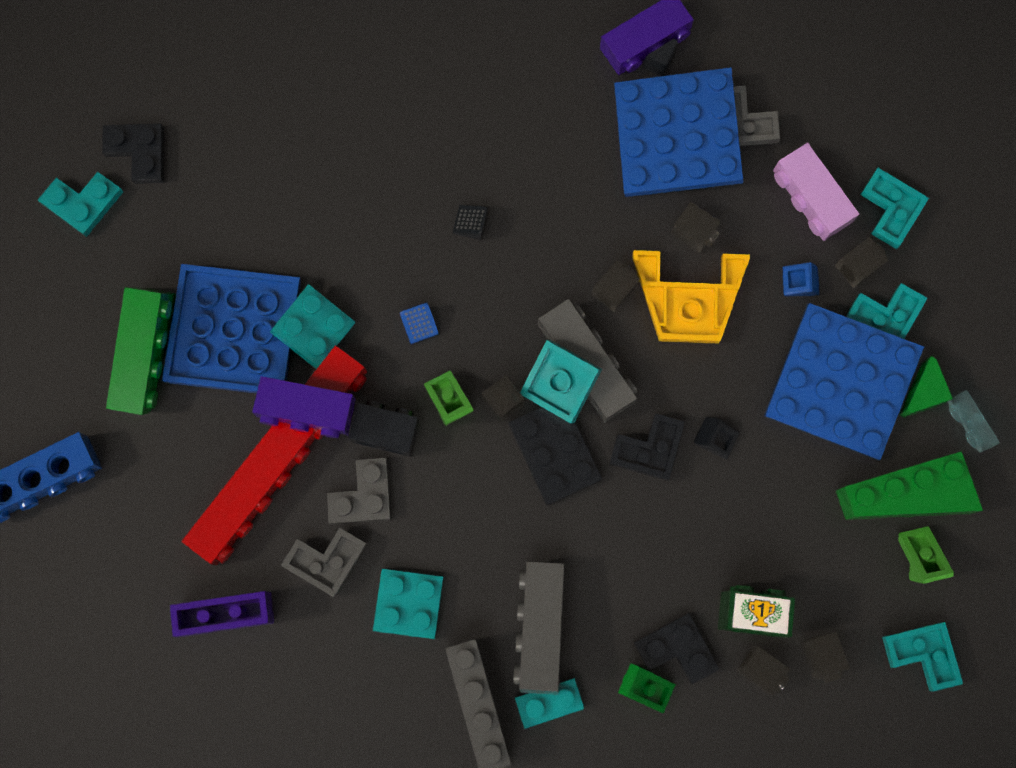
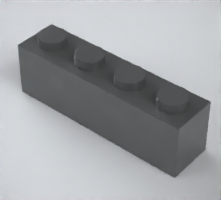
M567 299L538 318V326L548 340L554 341L602 369L588 396V400L603 422L606 423L635 403L637 400L635 396L637 390L629 378L623 379L618 371L620 365L613 354L609 353L607 355L601 347L603 340L594 328L591 330L584 322L586 316L578 304L573 306L571 301Z
M526 562V571H520L519 589L525 590L524 602H518L517 618L518 621H523V632L516 634V652H521V665H515L514 684L519 685L521 693L559 695L564 564Z
M477 640L445 648L478 768H505L511 766L510 756Z

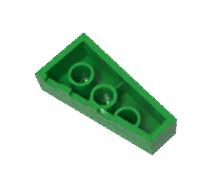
M124 288L106 409L144 415L151 413V410L155 408L158 399L156 388L162 373V362L171 327L176 293L148 288Z
M962 451L836 490L846 520L961 515L983 511Z

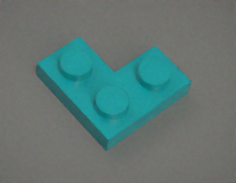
M880 168L876 169L860 194L885 209L884 214L871 234L895 249L901 245L929 199Z
M97 172L80 194L58 178H55L38 201L87 237L122 195L123 190Z
M902 283L898 285L886 307L860 293L846 317L905 339L927 297Z
M945 622L882 637L890 668L921 661L929 691L934 692L963 684Z

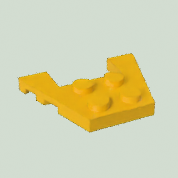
M633 250L632 258L658 340L663 342L719 344L749 263L750 255L723 254L721 256V284L660 281V251Z

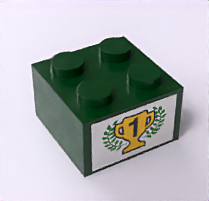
M730 586V591L721 592L718 630L773 637H792L795 598L786 597V591L767 589L761 590V594L754 593V587Z

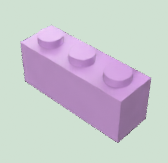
M808 142L778 161L773 170L776 182L781 188H786L791 195L793 206L797 211L804 213L809 220L808 225L811 231L816 236H820L823 241L853 223L858 217V211Z

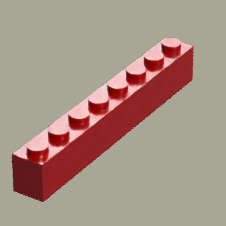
M335 345L304 385L351 394L352 391L358 392L367 380L365 377L367 371L363 365ZM279 422L278 426H271L181 542L209 564L217 566L219 562L225 563L234 551L232 546L239 537L243 539L252 529L254 524L251 521L257 513H264L273 501L270 498L277 488L282 489L288 483L292 476L289 473L296 463L301 465L309 456L311 450L308 448L315 439L319 441L323 438V435L320 434L321 430L309 428L308 432H300L290 429L291 424Z

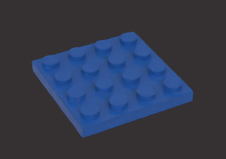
M731 67L614 83L625 197L743 183Z
M181 264L162 381L170 384L257 393L261 376L287 381L291 349L271 334L270 331L299 296L300 277Z
M808 303L764 416L868 457L881 460L924 346Z

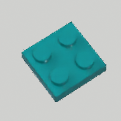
M308 284L271 329L270 333L317 369L334 346H337L355 324V321Z
M546 340L519 394L572 424L575 423L602 369L554 341Z
M382 569L373 631L435 639L444 577Z

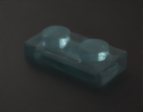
M967 390L948 401L950 414L957 422L962 424L966 431L967 441L973 448H977L979 453L1000 443Z

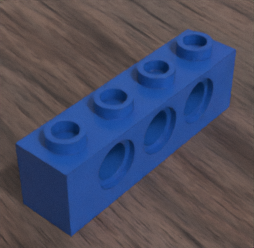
M77 432L1 469L0 523L8 520L11 517L10 513L21 509V511H25L39 504L38 500L47 495L53 497L67 490L66 486L76 481L82 483L95 477L94 472L102 469V466L88 436ZM68 459V470L60 474L59 464L63 460ZM36 473H39L41 481L37 487L32 488L31 478ZM11 487L12 496L8 501L4 502L2 498L3 492L6 488Z

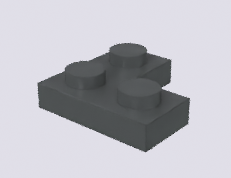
M746 86L733 87L739 145L779 143L778 111L748 113Z
M387 458L356 460L357 491L327 493L328 521L330 525L391 520Z
M339 528L325 553L322 554L297 539L281 566L335 598L367 543Z

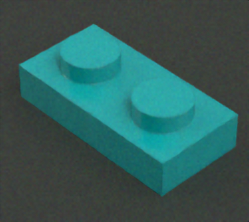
M575 678L559 683V695L527 693L515 697L524 729L584 709Z

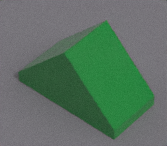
M930 356L921 363L899 416L905 418L942 405L953 399L936 358Z

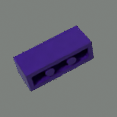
M660 0L601 36L600 50L618 76L625 71L630 73L641 66L642 61L645 60L648 54L673 39L677 40V43L684 41L690 35L694 19L680 0Z
M261 376L252 413L260 418L259 422L262 424L278 426L279 422L291 424L290 429L308 432L309 428L321 430L320 434L323 436L339 438L340 434L348 435L356 399L353 394Z
M267 591L170 605L173 637H186L274 624L271 592Z

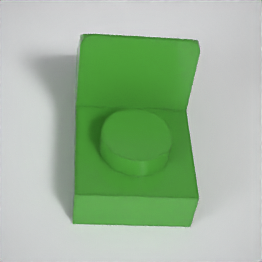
M451 370L424 383L445 426L474 411Z
M929 526L899 533L898 541L910 563V581L924 584L954 577V572Z

